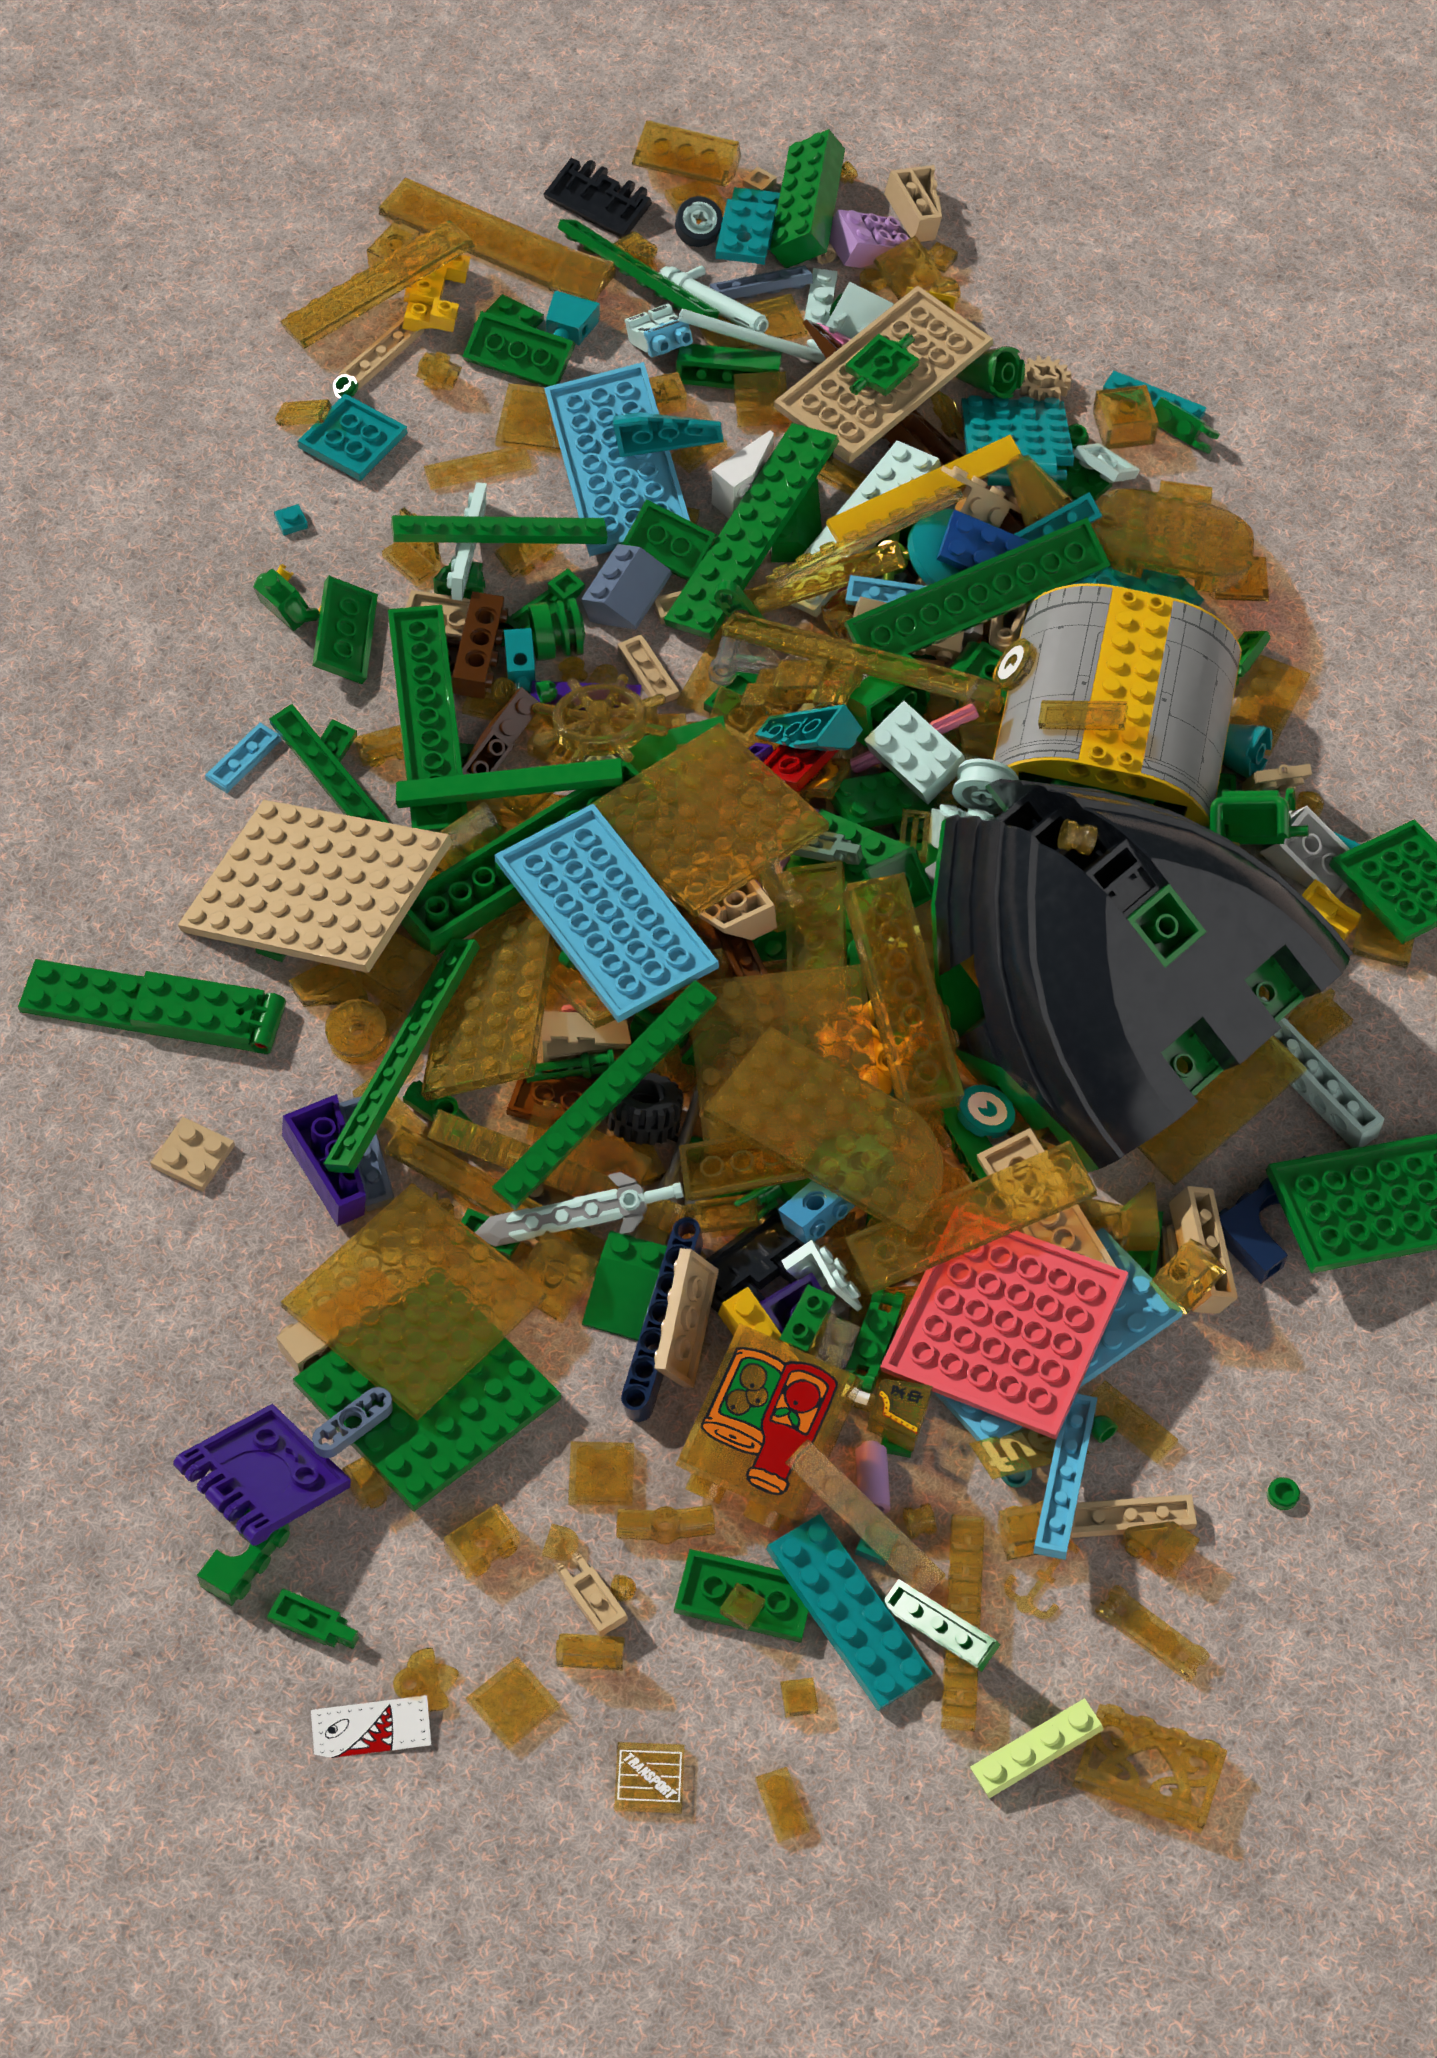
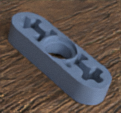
M381 1387L372 1388L318 1427L312 1436L316 1454L323 1458L336 1456L387 1418L393 1409L390 1392ZM372 1401H383L384 1406L381 1408L378 1405L372 1406ZM351 1416H356L362 1420V1423L357 1428L351 1429L344 1425V1421ZM324 1437L328 1440L333 1438V1444H322L321 1439Z

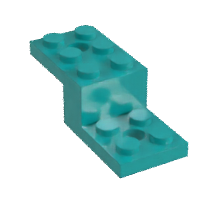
M734 187L732 199H727L715 259L765 265L767 253L770 250L780 193Z

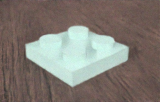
M1100 443L1077 446L1073 453L1080 460L1079 463L1083 467L1090 470L1095 469L1101 473L1100 477L1110 483L1135 479L1140 471L1139 468Z

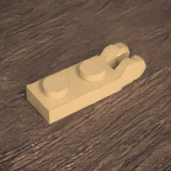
M577 1551L571 1557L574 1566L580 1571L578 1575L572 1577L566 1566L561 1562L556 1564L554 1568L564 1583L565 1589L599 1637H602L628 1621L627 1614L593 1566L590 1567Z

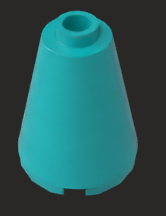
M1229 724L1222 765L1246 779L1256 771H1263L1268 759L1263 758L1265 750H1271L1272 729L1263 725Z

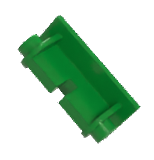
M807 1285L779 1340L790 1344L791 1349L797 1353H802V1351L808 1352L836 1297Z

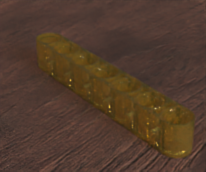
M952 1514L949 1541L950 1566H948L947 1591L949 1592L946 1609L980 1630L984 1517ZM944 1649L946 1655L943 1667L944 1690H942L941 1715H943L941 1729L975 1732L978 1670Z

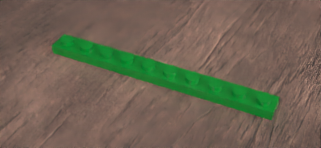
M451 939L326 1158L324 1165L328 1171L354 1173L480 949L476 940Z
M694 980L492 1186V1192L512 1209L516 1210L717 1003V997Z

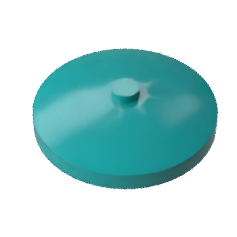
M931 510L923 514L909 532L907 541L908 554L915 571L927 586L962 571L936 560L951 513L954 510Z

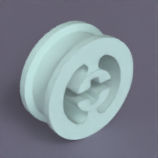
M982 758L970 759L959 765L957 770L958 781L953 786L952 794L955 800L967 809L968 807L984 809L989 814H1000L1003 812L1002 808L985 786L999 779L1019 780L1014 770L998 761Z

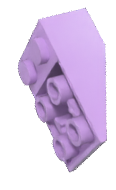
M838 209L833 217L829 241L844 266L862 268L916 252L910 242V238L900 226V222L892 216L884 217L873 213L865 214L853 210Z

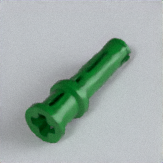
M611 1048L604 1053L589 1055L588 1052H583L579 1058L531 1065L526 1064L524 1065L526 1081L530 1083L579 1075L589 1079L592 1075L603 1074L615 1061Z

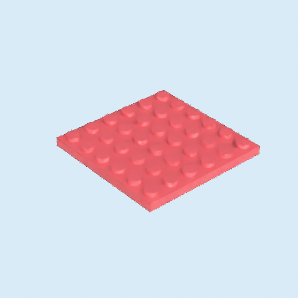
M955 1208L880 1366L881 1372L1056 1440L1128 1280V1272Z

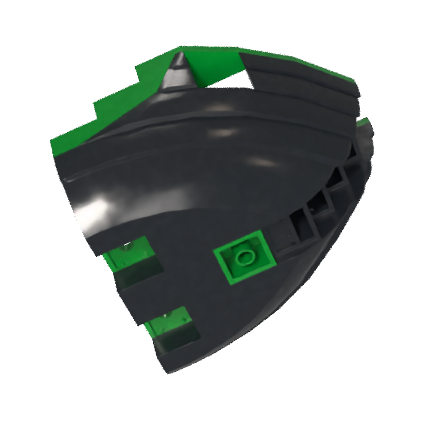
M999 779L985 786L1003 810L995 819L982 820L979 816L960 817L956 814L946 818L941 823L931 915L935 982L948 1045L980 1085L999 1086L1034 1132L1048 1127L1084 1174L1099 1170L1118 1161L1124 1155L1177 1121L1198 1102L1194 1096L1221 1072L1240 1065L1280 1030L1281 1027L1278 1022L1305 998L1323 992L1341 976L1347 968L1350 956L1353 954L1337 931L1319 911L1278 873L1229 839L1169 809L1099 789ZM973 954L978 986L960 964ZM1261 986L1265 987L1269 992L1268 1001L1262 1000L1259 996V988ZM1178 1058L1184 1059L1187 1063L1188 1069L1185 1074L1181 1073L1177 1068Z

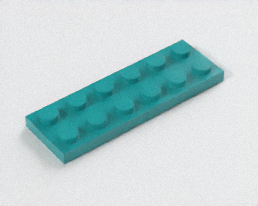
M821 1514L768 1544L767 1552L877 1711H880L931 1678L933 1673Z

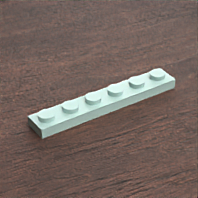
M476 482L474 493L469 492L468 508H465L464 516L484 517L487 504V483ZM456 543V556L452 557L451 572H448L447 588H451V600H463L477 543Z

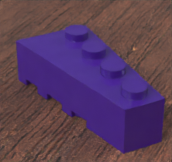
M335 1094L283 1115L282 1137L338 1227L365 1215L366 1193L358 1166L354 1173L330 1172L324 1165L326 1158L346 1125L340 1111L338 1096Z

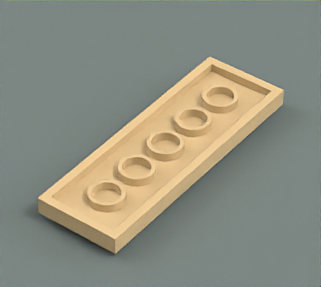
M1031 1128L977 1154L978 1162L1022 1233L1117 1268Z

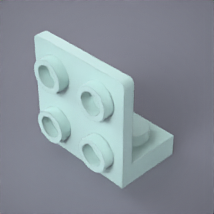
M811 1240L782 1260L785 1269L797 1280L812 1272L821 1288L829 1284L831 1289L857 1312L863 1308L858 1300L861 1296L858 1288L851 1280L848 1282L845 1274L848 1273L847 1268L838 1257L834 1259L827 1247L823 1246L820 1248Z

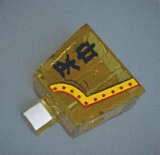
M882 1379L876 1395L858 1390L853 1408L870 1413L867 1427L870 1432L914 1452L930 1402L932 1386Z

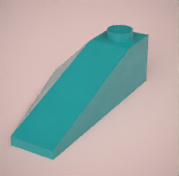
M642 412L626 413L613 417V427L620 457L724 442L721 422Z
M842 704L769 716L755 735L761 740L798 749L835 751L841 749L848 750L853 747L857 741L856 738L863 729L847 706Z

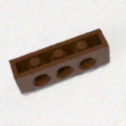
M472 591L452 676L453 694L485 699L487 688L492 689L494 673L491 672L492 667H497L499 651H496V646L502 645L504 630L501 629V624L507 623L509 608H504V596Z

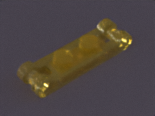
M1114 1585L1108 1592L1109 1598L1106 1601H1101L1095 1608L1096 1614L1185 1681L1191 1682L1197 1674L1196 1669L1198 1666L1204 1665L1210 1658L1208 1651L1202 1646L1192 1643L1133 1599L1123 1587ZM1119 1605L1127 1610L1123 1616L1115 1611ZM1181 1651L1189 1656L1186 1661H1181L1177 1658Z

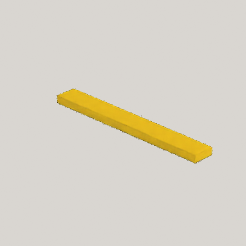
M1008 435L944 466L951 470L954 465L968 472L966 478L970 480L973 475L983 479L1009 464L1022 460L1023 455L1011 435ZM941 466L827 519L826 524L837 544L841 545L967 485L941 471L943 467Z

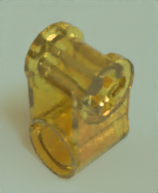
M631 232L614 243L655 271L657 270L655 256H657L658 249L655 244L647 241L638 232Z

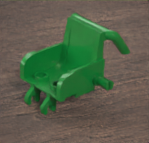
M1222 788L1221 797L1214 799L1210 806V826H1204L1235 844H1284L1285 839H1291V837L1309 836L1308 825L1291 826L1290 824L1292 810H1296L1295 788H1287L1285 798L1280 797L1279 790L1231 791L1230 788Z

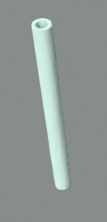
M681 309L678 318L680 322L818 364L825 361V356L820 350L689 310Z

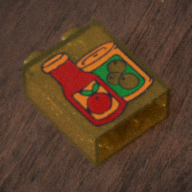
M739 1323L676 1462V1466L691 1472L685 1489L719 1505L727 1489L749 1499L743 1513L744 1517L777 1532L784 1516L801 1522L863 1380L850 1372Z

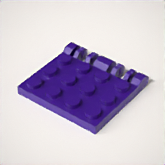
M273 1403L185 1450L173 1462L174 1467L182 1475H185L188 1481L200 1480L196 1486L197 1490L205 1494V1498L220 1513H223L229 1522L237 1518L239 1519L235 1526L236 1529L253 1546L267 1540L275 1530L349 1489L351 1479L330 1458H323L316 1454L313 1442Z

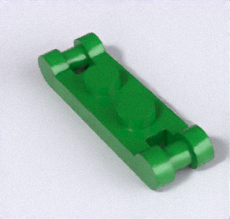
M875 1286L850 1360L843 1372L841 1386L851 1388L853 1385L862 1388L863 1392L873 1393L881 1372L880 1366L890 1347L906 1302V1294L896 1292V1294L886 1292V1288ZM882 1304L892 1306L890 1313L880 1310ZM858 1369L868 1372L866 1376L857 1374Z

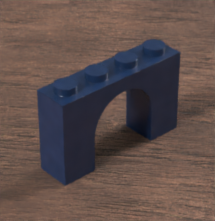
M1269 1177L1264 1179L1258 1186V1189L1252 1194L1250 1192L1243 1194L1237 1200L1234 1207L1229 1210L1224 1208L1219 1212L1226 1248L1260 1284L1281 1270L1288 1257V1254L1263 1229L1259 1219V1213L1270 1205L1280 1204Z

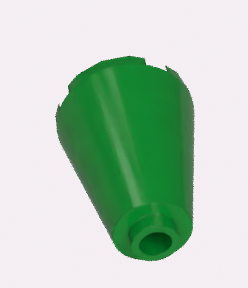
M1004 346L988 349L957 374L956 378L993 396L1007 399L1013 397L1012 393L1015 389H1020L1025 376V363L1023 359L1019 358V350L1014 347Z

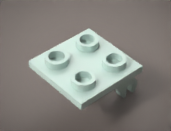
M849 281L826 327H829V332L833 334L839 332L852 339L892 307L894 303Z

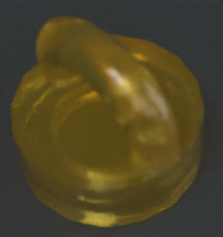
M1302 791L1296 800V811L1308 806L1317 816H1320L1324 807V800L1316 792Z

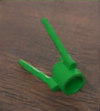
M772 1175L763 1180L759 1178L750 1184L711 1199L712 1203H717L751 1191V1193L735 1201L734 1205L738 1207L752 1199L760 1206L765 1204L738 1235L778 1206L776 1199L783 1196V1191Z

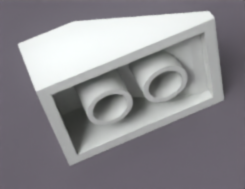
M771 430L712 469L711 504L728 518L731 517L746 492L752 488L751 484L773 452L774 433Z
M1305 806L1291 813L1290 824L1291 826L1308 825L1309 836L1291 837V839H1285L1284 844H1265L1260 853L1279 872L1307 888L1316 879L1325 884L1335 897L1339 899L1348 886L1333 871L1329 863L1333 857L1350 850V848L1308 806Z

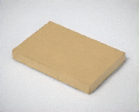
M411 590L406 608L442 605L446 638L461 640L470 599L463 598L462 601L451 600V596Z

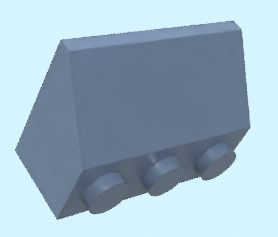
M617 544L581 599L589 620L596 624L636 630L672 575L671 570L641 547Z

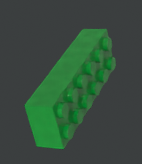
M830 129L821 133H815L810 138L801 142H795L788 149L770 244V251L785 268L793 267L822 255L828 250L845 148Z

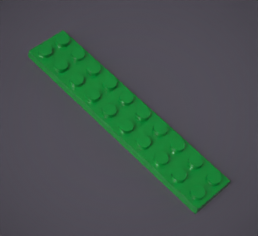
M791 423L751 484L752 488L746 492L664 618L666 626L706 639H713L727 617L714 599L718 584L726 580L733 581L744 591L838 445L837 435Z
M1088 517L846 620L844 625L869 673L887 665L903 653L913 654L1026 605L1047 591L1074 584L1107 570L1111 564Z
M442 605L388 609L406 780L463 775ZM466 801L410 807L412 828L444 834L470 832Z

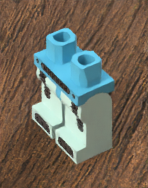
M669 304L649 310L648 314L643 312L625 319L630 343L642 351L648 352L650 357L662 355L679 347L690 345L693 343L689 324L678 321L679 317L673 313L672 306Z

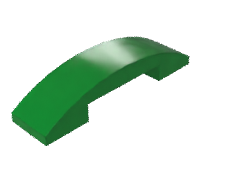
M569 568L547 583V591L511 616H508L507 623L501 624V629L530 628L529 604L547 602L551 614L556 613L557 600H562L566 610L567 600L570 598L576 599L585 589V584ZM504 635L501 647L505 646Z

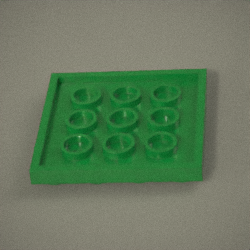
M1415 819L1331 859L1329 866L1401 944L1437 927V842Z

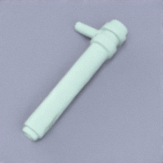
M665 266L660 270V274L720 311L719 316L754 331L764 333L767 330L769 322L765 315L696 281L695 279L706 274L703 266L696 267L688 272H682L674 266Z

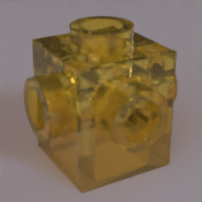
M437 351L436 354L426 352L419 361V370L416 376L424 380L423 385L437 391L439 388L451 391L456 384L462 367L451 362V356L443 352Z

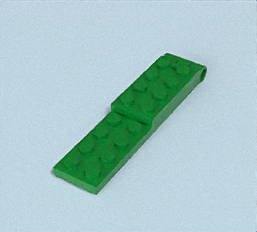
M35 959L18 1009L22 1013L270 1054L286 1006V999L275 993L265 994V991L261 989L146 971L143 977Z

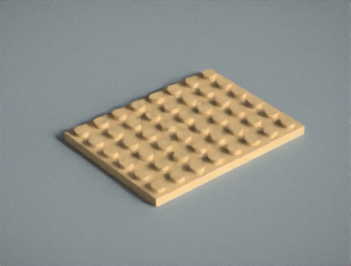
M263 799L178 923V927L187 934L369 973L450 847L452 840L449 834Z

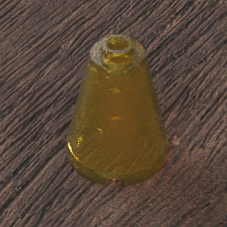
M1022 453L1008 461L1010 466L1007 467L1006 471L1025 527L1059 510L1062 506L1073 502L1072 498L1029 455L1023 457Z

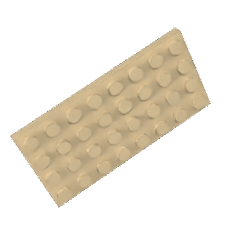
M916 286L774 401V408L795 424L837 435L839 443L833 452L850 464L993 346V338L927 291ZM907 333L914 337L915 341L906 349L909 353L919 358V366L886 397L870 387H865L858 395L851 393L849 387L858 379L845 371V364L875 336L881 334L885 338L899 342Z

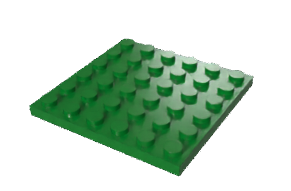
M441 1272L435 1274L293 1378L294 1385L327 1420L372 1388L381 1387L390 1392L393 1405L391 1414L353 1442L351 1446L413 1512L561 1400V1393ZM372 1401V1406L378 1405L380 1408L384 1406L383 1401ZM351 1416L344 1421V1425L351 1429L357 1428L362 1423V1420L356 1416Z

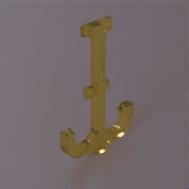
M1069 1541L1067 1553L1071 1550L1077 1554L1080 1549L1076 1544ZM1055 1558L1045 1572L1041 1569L1037 1571L1036 1574L1040 1576V1579L1027 1596L1020 1597L1011 1590V1585L1017 1577L1012 1574L1008 1577L1004 1585L1005 1594L1016 1602V1607L1020 1612H1030L1040 1619H1048L1055 1614L1059 1608L1056 1604L1053 1603L1048 1611L1043 1612L1033 1606V1599L1046 1581L1051 1584L1054 1583L1056 1579L1051 1577V1575L1063 1559Z

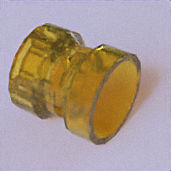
M1066 819L1060 829L1058 847L1064 850L1073 848L1079 854L1089 856L1096 843L1097 827L1088 824L1079 826L1076 821Z

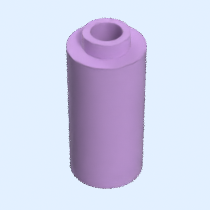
M865 1441L855 1449L858 1509L864 1515L885 1514L891 1509L887 1448L880 1445L878 1441Z

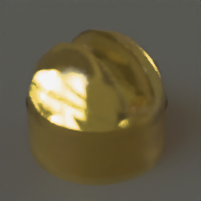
M615 1574L611 1581L610 1592L617 1601L625 1602L630 1600L636 1593V1583L626 1575Z

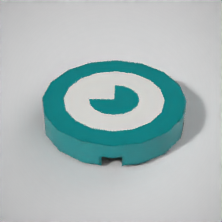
M973 1085L965 1089L957 1101L956 1107L958 1109L957 1116L959 1121L968 1131L976 1136H992L991 1139L1002 1137L1007 1134L1015 1122V1110L1012 1102L996 1088L986 1085Z

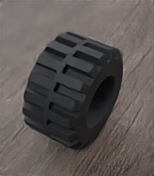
M654 1072L648 1073L606 1116L605 1120L608 1124V1129L613 1131L614 1135L618 1138H624V1141L634 1142L638 1145H655V1143L662 1144L667 1142V1139L675 1137V1133H678L680 1128L684 1100L683 1091L679 1089V1085L676 1082L670 1081V1078L660 1076Z

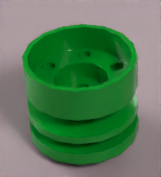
M575 598L567 600V612H565L562 600H557L556 613L551 614L547 602L529 604V624L532 629L533 648L537 662L555 659L556 646H561L565 657H570V644H573L576 656L583 655L585 629L583 617Z

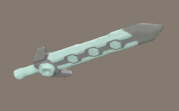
M621 1172L609 1174L608 1177L619 1187L618 1190L611 1189L575 1197L568 1201L491 1216L474 1233V1238L497 1247L573 1228H583L622 1219L624 1216L626 1218L623 1219L619 1233L621 1235L631 1233L644 1219L643 1214L647 1211L648 1203L675 1197L676 1199L684 1197L681 1182L674 1183L672 1186L644 1192V1189L637 1184L635 1179Z

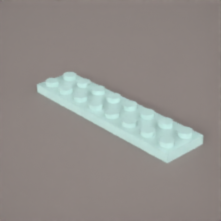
M896 441L836 515L941 466L939 458ZM891 522L841 545L837 544L828 526H826L773 590L774 597L817 617L888 531Z

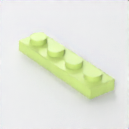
M1084 1698L970 1766L990 1799L1104 1729Z

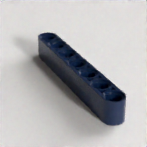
M691 1217L681 1218L673 1226L622 1391L621 1400L626 1415L635 1422L646 1421L652 1415L664 1377L662 1373L654 1369V1357L657 1349L650 1350L648 1347L654 1343L660 1344L662 1322L656 1320L660 1316L666 1315L668 1294L665 1292L672 1288L675 1274L674 1263L678 1259L680 1248L692 1249L699 1255L702 1251L703 1237L699 1223ZM688 1233L694 1234V1236H693L692 1238H689V1239H683V1238H682L685 1234H688ZM645 1371L653 1372L648 1378L639 1377ZM635 1400H644L643 1404L638 1407L630 1406Z

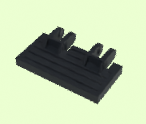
M571 157L544 192L545 199L625 239L652 204L651 198L647 196V188L639 187L631 199H629L635 189V182L628 180L621 188L617 180L607 176L608 169L604 166L598 168V171L590 179V176L595 171L596 163L589 160L581 168L580 161Z
M777 1208L767 1213L706 1259L719 1269L711 1307L717 1313L724 1301L749 1287L759 1303L763 1301L765 1297L750 1284L751 1282L761 1290L779 1275L789 1283L797 1281L785 1269L782 1260L798 1250L797 1248H801L805 1243L784 1228Z

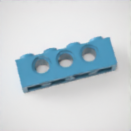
M866 1134L778 1209L784 1228L805 1244L811 1240L814 1242L824 1236L828 1229L839 1220L845 1218L849 1211L861 1201L867 1199L871 1192L883 1182L889 1180L896 1172L891 1151Z

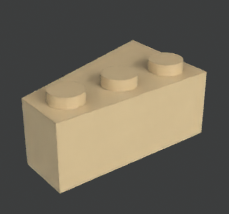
M934 165L891 170L885 189V196L913 243L935 240L942 219L940 199L936 191L937 180L934 177Z
M537 1011L542 1063L579 1058L583 1052H588L589 1055L604 1053L611 1048L614 1054V1061H616L631 1045L627 1019L618 1023L612 1014Z

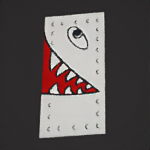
M427 1695L311 1710L314 1755L336 1758L431 1745Z

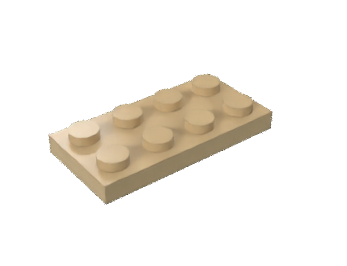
M680 1248L678 1259L674 1264L675 1274L672 1288L668 1292V1307L665 1319L661 1324L662 1334L659 1348L655 1352L654 1369L682 1387L694 1388L719 1269L692 1249Z

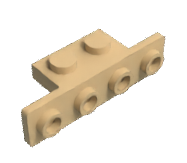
M943 465L941 471L967 485L954 508L955 510L997 528L1001 526L1010 508L1026 517L1029 516L1030 512L1022 508L1025 503L1019 499L1010 496L1008 500L1004 498L1006 493L994 486L989 490L985 488L987 483L973 475L970 480L966 478L968 472L955 465L952 470Z

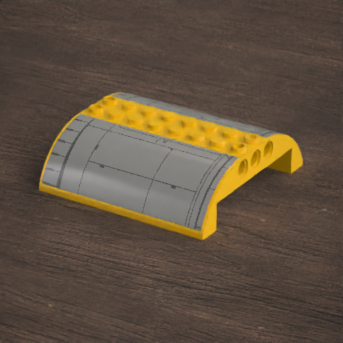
M1092 583L1071 584L1052 589L1033 599L1026 606L1018 642V646L1021 645L1023 647V657L1017 669L1011 674L993 760L1007 765L1014 770L1017 776L1019 771L1183 805L1185 806L1184 817L1202 826H1210V806L1217 796L1242 652L1234 633L1223 621L1199 606L1172 597L1119 586Z

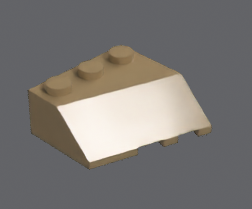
M732 851L658 885L668 898L723 933L753 940L777 929L775 905Z

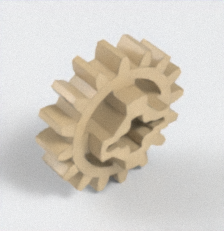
M1040 355L1037 356L1035 361L1028 358L1027 364H1025L1024 380L1020 387V395L1028 394V397L1035 398L1037 401L1048 397L1060 400V397H1066L1068 390H1070L1071 372L1067 371L1066 364L1059 365L1060 359H1056L1053 362L1050 361L1051 357L1047 356L1046 360H1042Z

